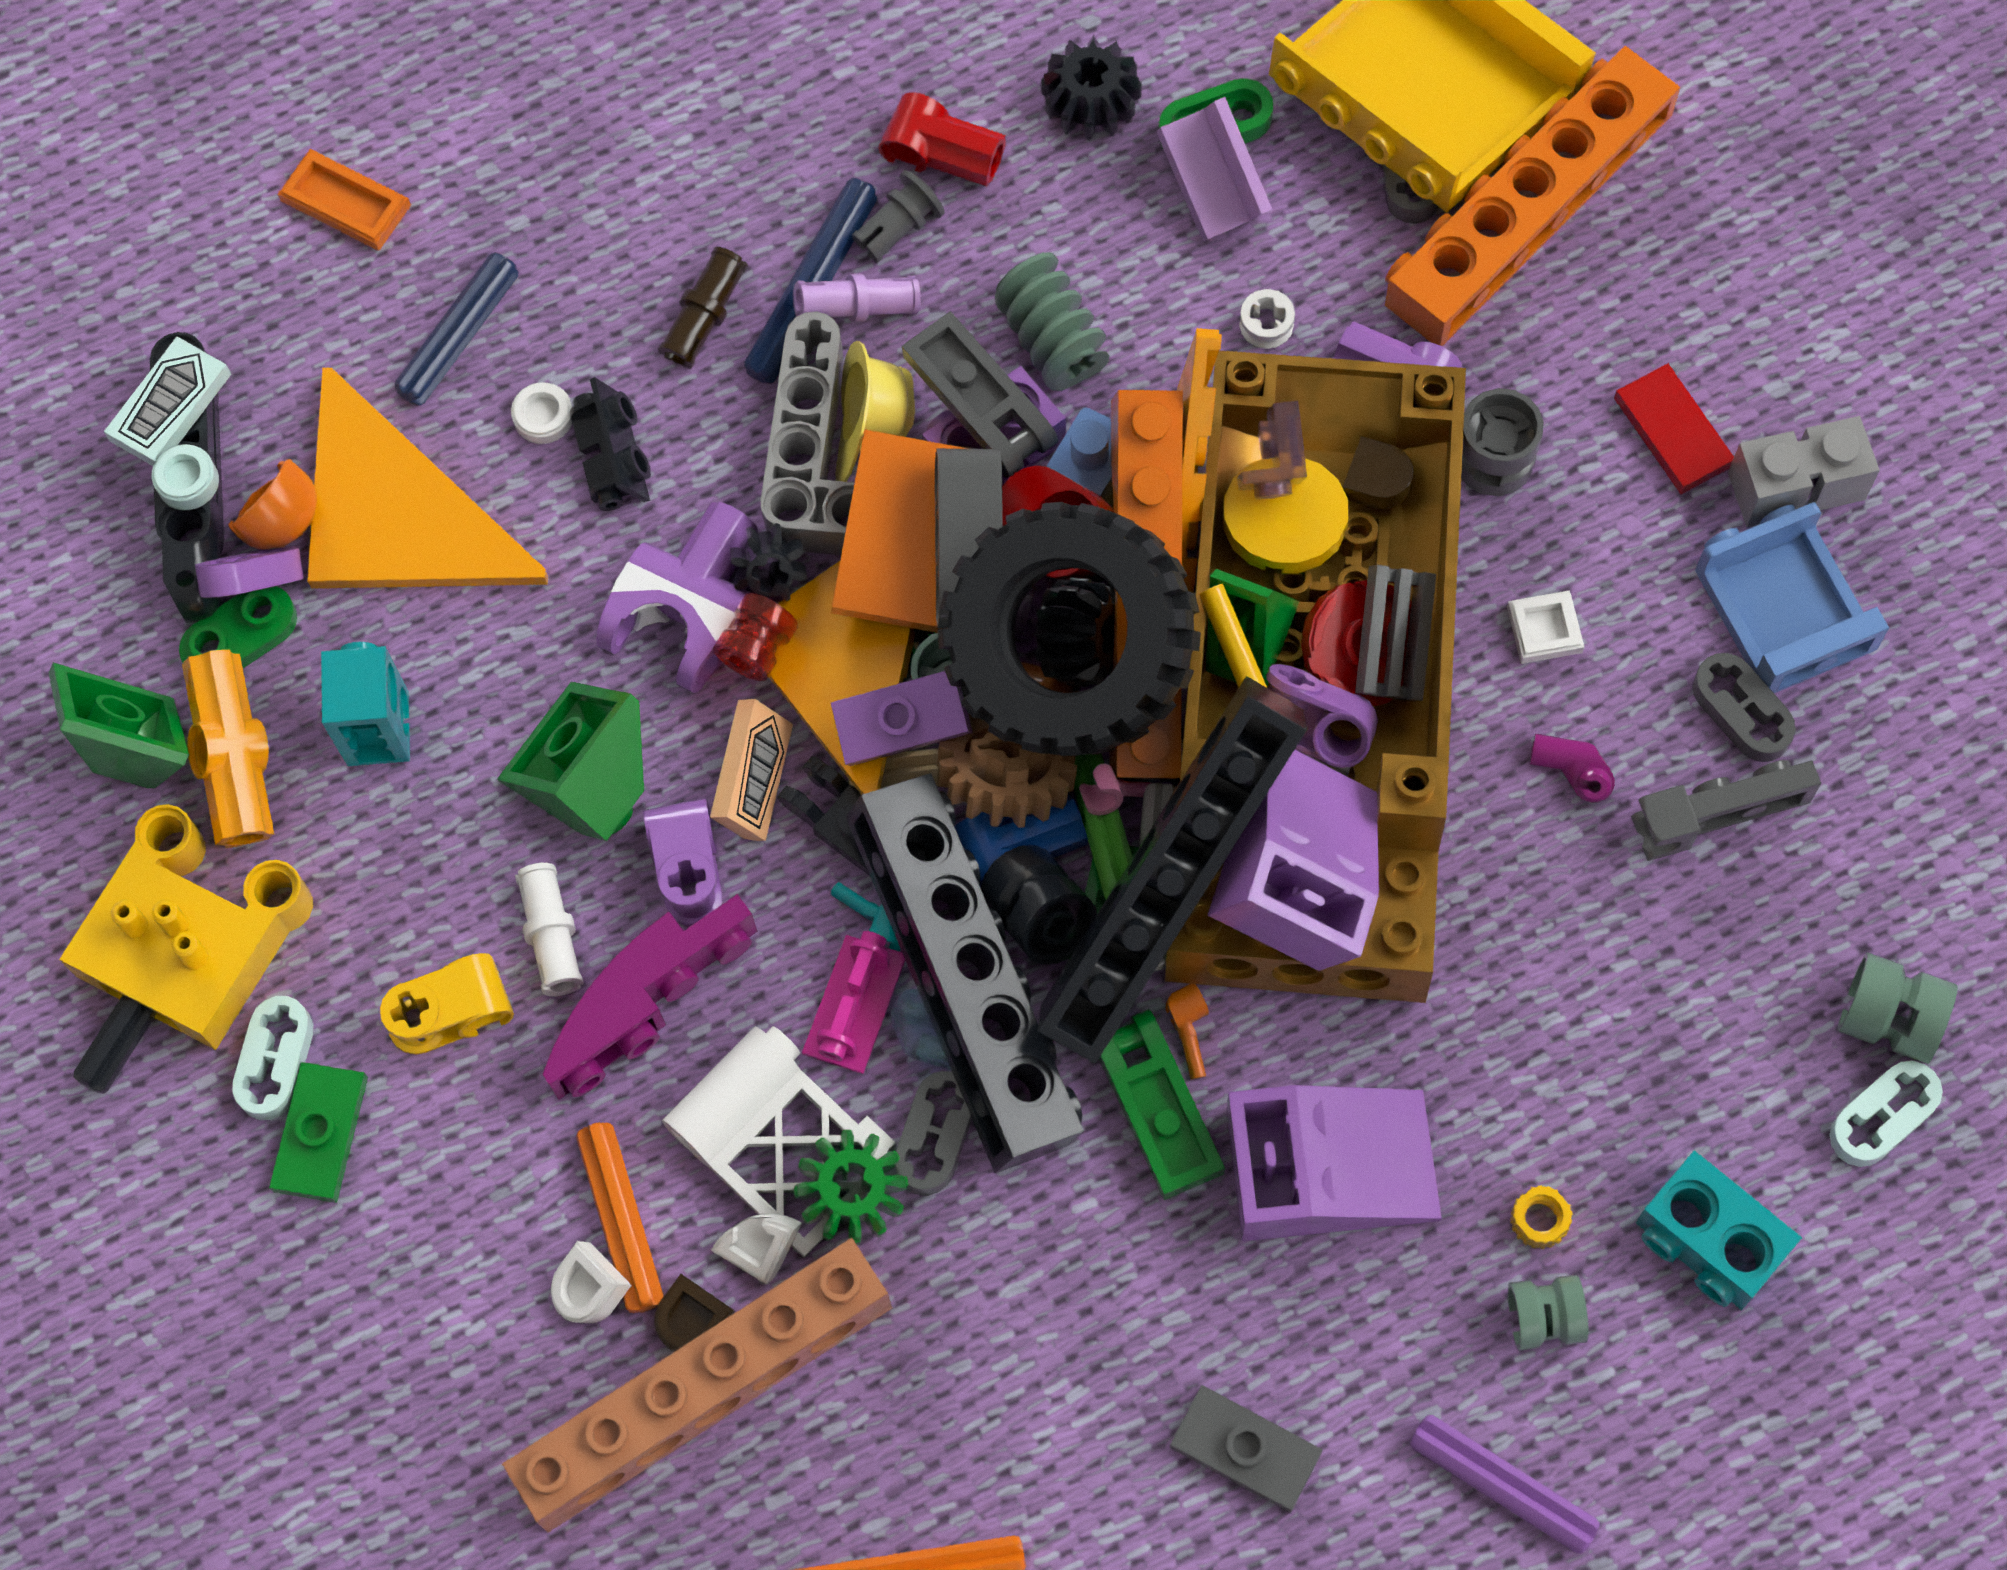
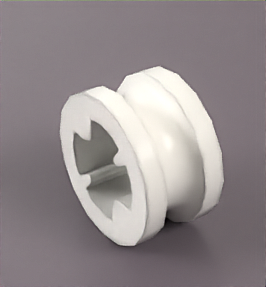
M1264 289L1252 293L1242 304L1239 324L1241 333L1247 342L1259 348L1269 349L1282 345L1292 335L1295 318L1293 303L1286 295L1276 290ZM1261 309H1272L1274 318L1284 319V321L1275 320L1273 329H1263L1261 321L1259 319H1251V316L1259 318Z

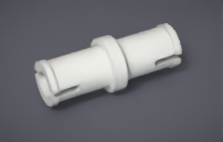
M535 863L523 867L515 875L527 919L522 930L526 943L534 948L543 994L547 996H562L581 988L580 985L584 983L579 972L571 939L576 928L573 917L564 910L556 877V867L551 863Z

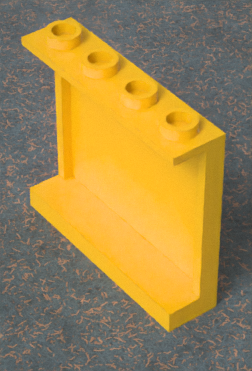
M1342 0L1294 42L1281 32L1274 37L1268 75L1275 80L1276 84L1285 93L1295 95L1316 111L1329 127L1340 130L1360 145L1374 162L1384 164L1403 178L1418 196L1424 199H1431L1447 213L1467 195L1471 187L1484 174L1490 175L1504 162L1507 153L1517 140L1524 135L1531 138L1543 127L1542 123L1546 114L1560 98L1566 97L1570 100L1581 89V83L1592 67L1596 52L1526 0Z

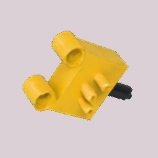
M170 804L157 805L147 810L139 818L135 827L134 844L59 959L75 977L119 999L74 1070L73 1077L81 1085L96 1093L104 1094L108 1092L154 1018L216 1050L289 932L301 927L310 917L313 909V897L296 869L287 862L280 860L264 861L256 865L247 874L243 884V895L248 904L247 908L243 909L181 877L193 872L202 863L206 853V842L187 813L179 807ZM173 833H184L177 847L169 851H159L162 841L167 836ZM285 887L292 888L291 896L284 904L278 907H266L267 900L274 891Z

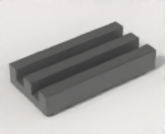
M1382 565L1369 566L1355 689L1356 694L1413 702L1423 701L1437 574L1428 572L1417 573L1413 572V570L1402 568L1390 569L1389 566ZM1393 583L1395 585L1391 622L1388 624L1386 645L1388 649L1383 684L1377 683L1387 584ZM1411 586H1413L1403 686H1401Z

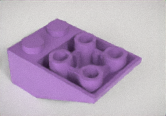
M1294 750L1225 859L1208 916L1318 971L1361 957L1379 897L1377 792Z
M1291 1085L1228 1092L1226 1118L1242 1241L1441 1221L1442 1217L1423 1090Z

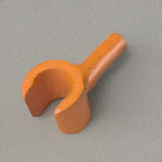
M1191 983L1171 993L1166 1002L1165 1010L1166 1013L1170 1012L1172 1015L1170 1021L1175 1030L1178 1031L1179 1039L1182 1041L1190 1080L1206 1077L1197 1033L1192 1023L1209 1015V1010L1196 984Z

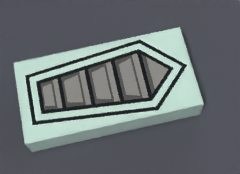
M176 337L104 430V433L113 444L154 466L155 461L164 451L180 443L231 376V372L225 363Z

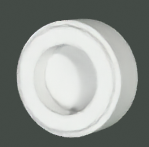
M535 383L527 386L517 394L512 403L511 416L517 432L524 439L537 444H547L562 438L571 428L570 410L572 404L567 393L559 386L551 383Z

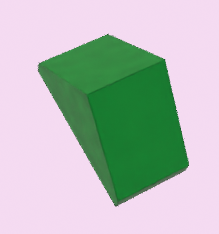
M1215 569L1210 575L1209 588L1219 584L1224 585L1267 686L1269 683L1266 678L1269 667L1277 662L1300 601ZM1208 617L1206 672L1237 683Z

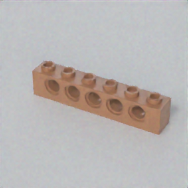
M850 1238L502 1463V1466L535 1521L549 1533L893 1309L888 1292L854 1240Z

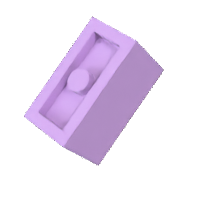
M1225 97L1214 101L1203 110L1165 125L1156 131L1195 225L1204 241L1255 220L1272 210Z

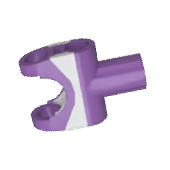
M711 502L678 557L647 542L638 546L617 578L604 607L597 629V646L612 654H617L633 628L634 631H639L644 626L658 622L666 623L671 618L687 626L685 629L687 639L684 645L686 653L678 668L676 684L692 693L699 692L730 654L739 639L737 632L747 625L754 613L756 595L745 589L736 590L734 584L728 581L737 568L730 561V548L739 547L744 549L748 541L746 528L751 527L758 532L756 524L743 512L728 504Z

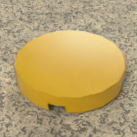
M1273 455L1250 463L1233 478L1224 496L1223 530L1232 549L1250 565L1263 570L1268 566L1273 569H1282L1281 573L1298 574L1321 566L1338 551L1348 526V498L1339 480L1321 464L1300 456Z

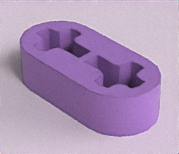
M298 546L256 550L195 565L199 595L206 598L251 592L304 578Z

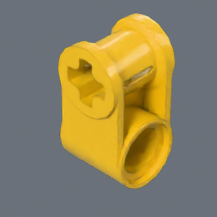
M487 953L462 957L449 963L442 969L404 983H399L387 992L380 1006L381 1021L389 1032L394 1045L405 1053L415 1055L430 1052L462 1038L478 1036L477 1029L496 1021H500L501 1026H503L514 1017L512 1006L494 959ZM404 997H409V998H410V999L406 1000L405 1002H404V1000H403ZM417 1008L422 1024L409 1028L406 1012Z

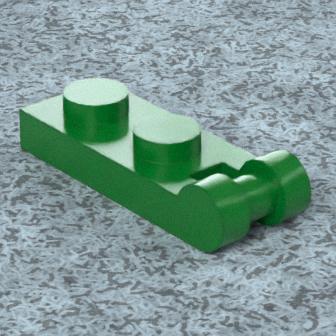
M1147 1009L1131 1016V1024L1117 1029L1098 1060L1107 1075L1162 1198L1167 1200L1224 1175L1225 1166L1151 1010ZM1143 1047L1149 1060L1128 1068L1122 1055Z

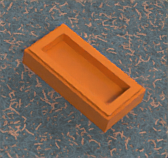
M309 149L278 192L281 202L380 251L411 207L408 197L312 149Z

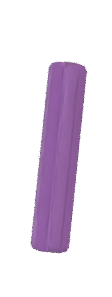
M1427 1415L1423 1418L1413 1434L1410 1445L1415 1451L1575 1553L1582 1554L1588 1549L1595 1538L1600 1526L1599 1521L1595 1517L1434 1415Z

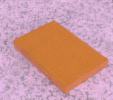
M864 429L832 602V614L938 633V629H942L937 628L935 454L937 448H968Z

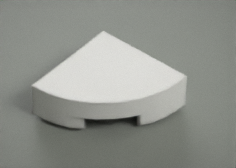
M780 1214L754 1215L740 1221L719 1237L711 1251L767 1285L779 1271L802 1223Z

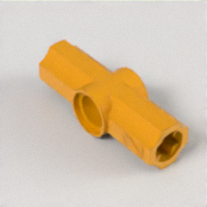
M213 650L188 657L182 663L193 722L187 738L188 760L194 776L204 781L215 845L233 848L268 840L274 835L263 777L268 763V738L262 722L257 718L252 719L240 654L232 653L230 650Z

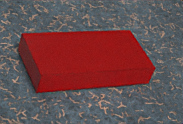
M1669 363L1616 390L1615 401L1680 494L1693 489L1730 468L1734 458L1733 454Z

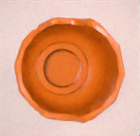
M290 459L280 461L277 464L279 472L276 478L268 481L252 493L240 510L238 518L235 521L231 520L228 524L231 531L250 547L259 550L283 548L302 536L314 519L317 506V493L314 484L307 473Z

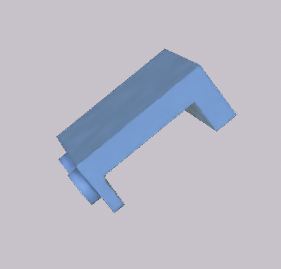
M1815 502L1795 509L1793 505L1782 506L1767 514L1760 521V525L1743 532H1739L1737 528H1730L1716 534L1705 543L1695 569L1745 662L1773 693H1777L1876 651L1889 630V626L1878 607L1863 612L1817 531L1816 524L1822 513Z

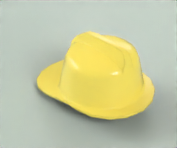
M855 341L850 345L842 372L841 404L843 421L835 470L836 481L847 482L858 454L861 451L864 429L906 437L914 424V387L910 371L893 363L870 358L865 345L860 341Z

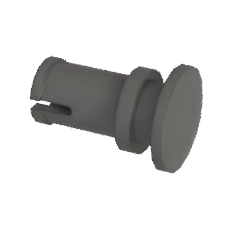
M904 170L899 175L904 187L900 191L897 189L890 191L887 194L889 202L865 225L851 235L853 241L860 249L864 250L867 248L869 250L867 255L877 264L913 227L916 230H920L926 224L924 217L929 212L939 219L945 214V210L934 191L922 179L908 170Z

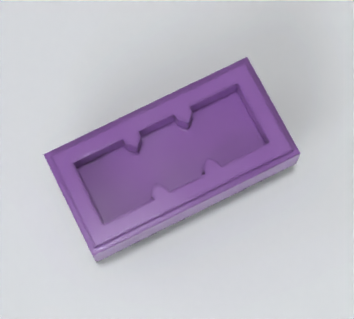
M945 671L830 702L845 765L854 766L973 733L968 711L961 704L964 699L962 689L951 686Z

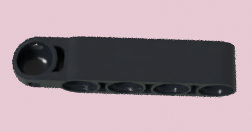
M174 332L165 335L156 342L151 350L150 371L176 337L181 338L205 353L206 351L201 342L189 333ZM218 393L178 444L197 446L210 456L219 475V484L214 496L201 507L192 510H179L167 505L154 487L155 527L157 535L162 541L163 582L186 623L198 622L199 620L211 617L221 604V597H200L195 565L198 563L221 558L224 546ZM201 528L199 534L193 539L180 541L182 536L189 530Z

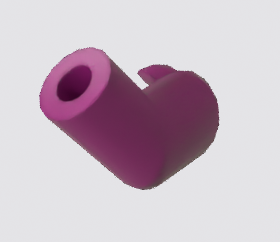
M1535 733L1530 759L1531 765L1560 769L1575 793L1584 801L1598 803L1607 799L1612 794L1615 786L1613 773L1593 744Z

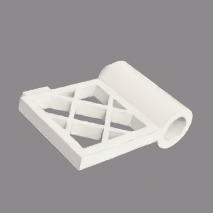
M756 1026L753 1027L662 1120V1123L683 1146L704 1165L708 1166L757 1214L772 1213L784 1215L783 1193H794V1186L800 1183H783V1146H815L816 1141L822 1137L828 1140L831 1145H840L841 1135H829V1119L842 1131L852 1130L854 1145H858L862 1150L866 1138L870 1134L879 1136L878 1147L873 1155L876 1160L886 1154L896 1142L868 1116L857 1124L801 1071L794 1061L801 1054L799 1049L785 1034L774 1026L766 1033ZM800 1092L821 1110L822 1136H782V1111ZM775 1119V1136L758 1137ZM747 1147H775L776 1183L748 1184L729 1165ZM863 1177L859 1181L836 1182L840 1186V1191H848L841 1200L853 1203L855 1194H858L860 1199L866 1194L861 1189ZM758 1193H776V1210ZM826 1215L805 1237L799 1232L797 1233L791 1246L802 1257L805 1258L823 1239V1229L829 1219Z

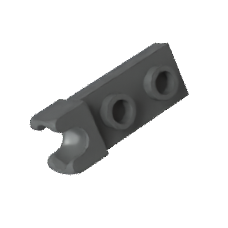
M1780 760L1762 766L1753 773V777L1730 783L1727 777L1706 781L1695 787L1691 795H1687L1684 785L1645 795L1638 799L1642 811L1634 813L1631 818L1637 833L1644 837L1642 847L1647 861L1690 850L1697 835L1809 804L1819 789L1821 781L1812 760L1791 766L1788 760Z

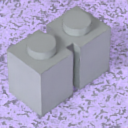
M1856 416L1808 427L1805 429L1800 441H1797L1795 432L1790 431L1739 443L1728 475L1746 527L1759 525L1760 521L1767 514L1782 506L1793 505L1795 509L1803 507L1813 488L1811 479L1815 478L1819 479L1808 502L1809 504L1815 502L1819 510L1864 501L1880 470L1861 417Z

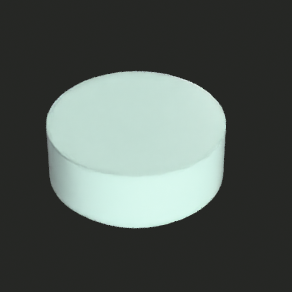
M185 444L171 447L157 458L152 469V482L161 499L167 505L179 510H192L206 504L214 496L219 484V475L210 456L203 449Z

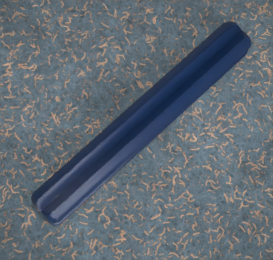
M852 178L846 182L744 362V367L747 370L746 373L753 379L766 384H771L777 379L780 373L785 334L789 324L796 318L793 301L795 283L797 281H832L854 242L851 235L863 226L877 201L875 188L870 183L863 182L858 178Z

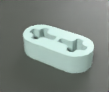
M274 996L264 1000L256 1007L250 1019L233 1078L232 1092L235 1101L249 1116L258 1120L275 1119L282 1116L290 1108L301 1062H306L313 1037V1022L310 1014L296 999L291 997ZM283 1012H289V1018L298 1027L295 1033L285 1032L281 1038L278 1052H273L275 1036L266 1026L269 1021L279 1022ZM269 1063L274 1064L271 1079L280 1087L277 1095H266L263 1104H258L257 1097L249 1091L251 1083H262L265 1079Z
M1916 1061L1900 1062L1886 1071L1845 1107L1833 1122L1829 1135L1831 1146L1837 1156L1854 1166H1871L1883 1159L1930 1117L1941 1103L1943 1090L1941 1081L1934 1070ZM1899 1079L1906 1085L1914 1080L1918 1081L1924 1088L1919 1095V1099L1924 1106L1920 1107L1916 1102L1911 1101L1895 1113L1888 1105L1901 1089L1895 1080ZM1877 1115L1884 1122L1872 1137V1141L1877 1148L1873 1149L1866 1143L1856 1148L1848 1141V1137L1853 1131L1848 1121L1852 1120L1854 1124L1862 1126L1873 1116Z

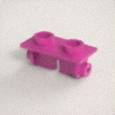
M863 931L860 939L849 935L845 936L804 1045L802 1055L864 1075L906 961L902 952L885 947L887 942L885 937L870 931Z

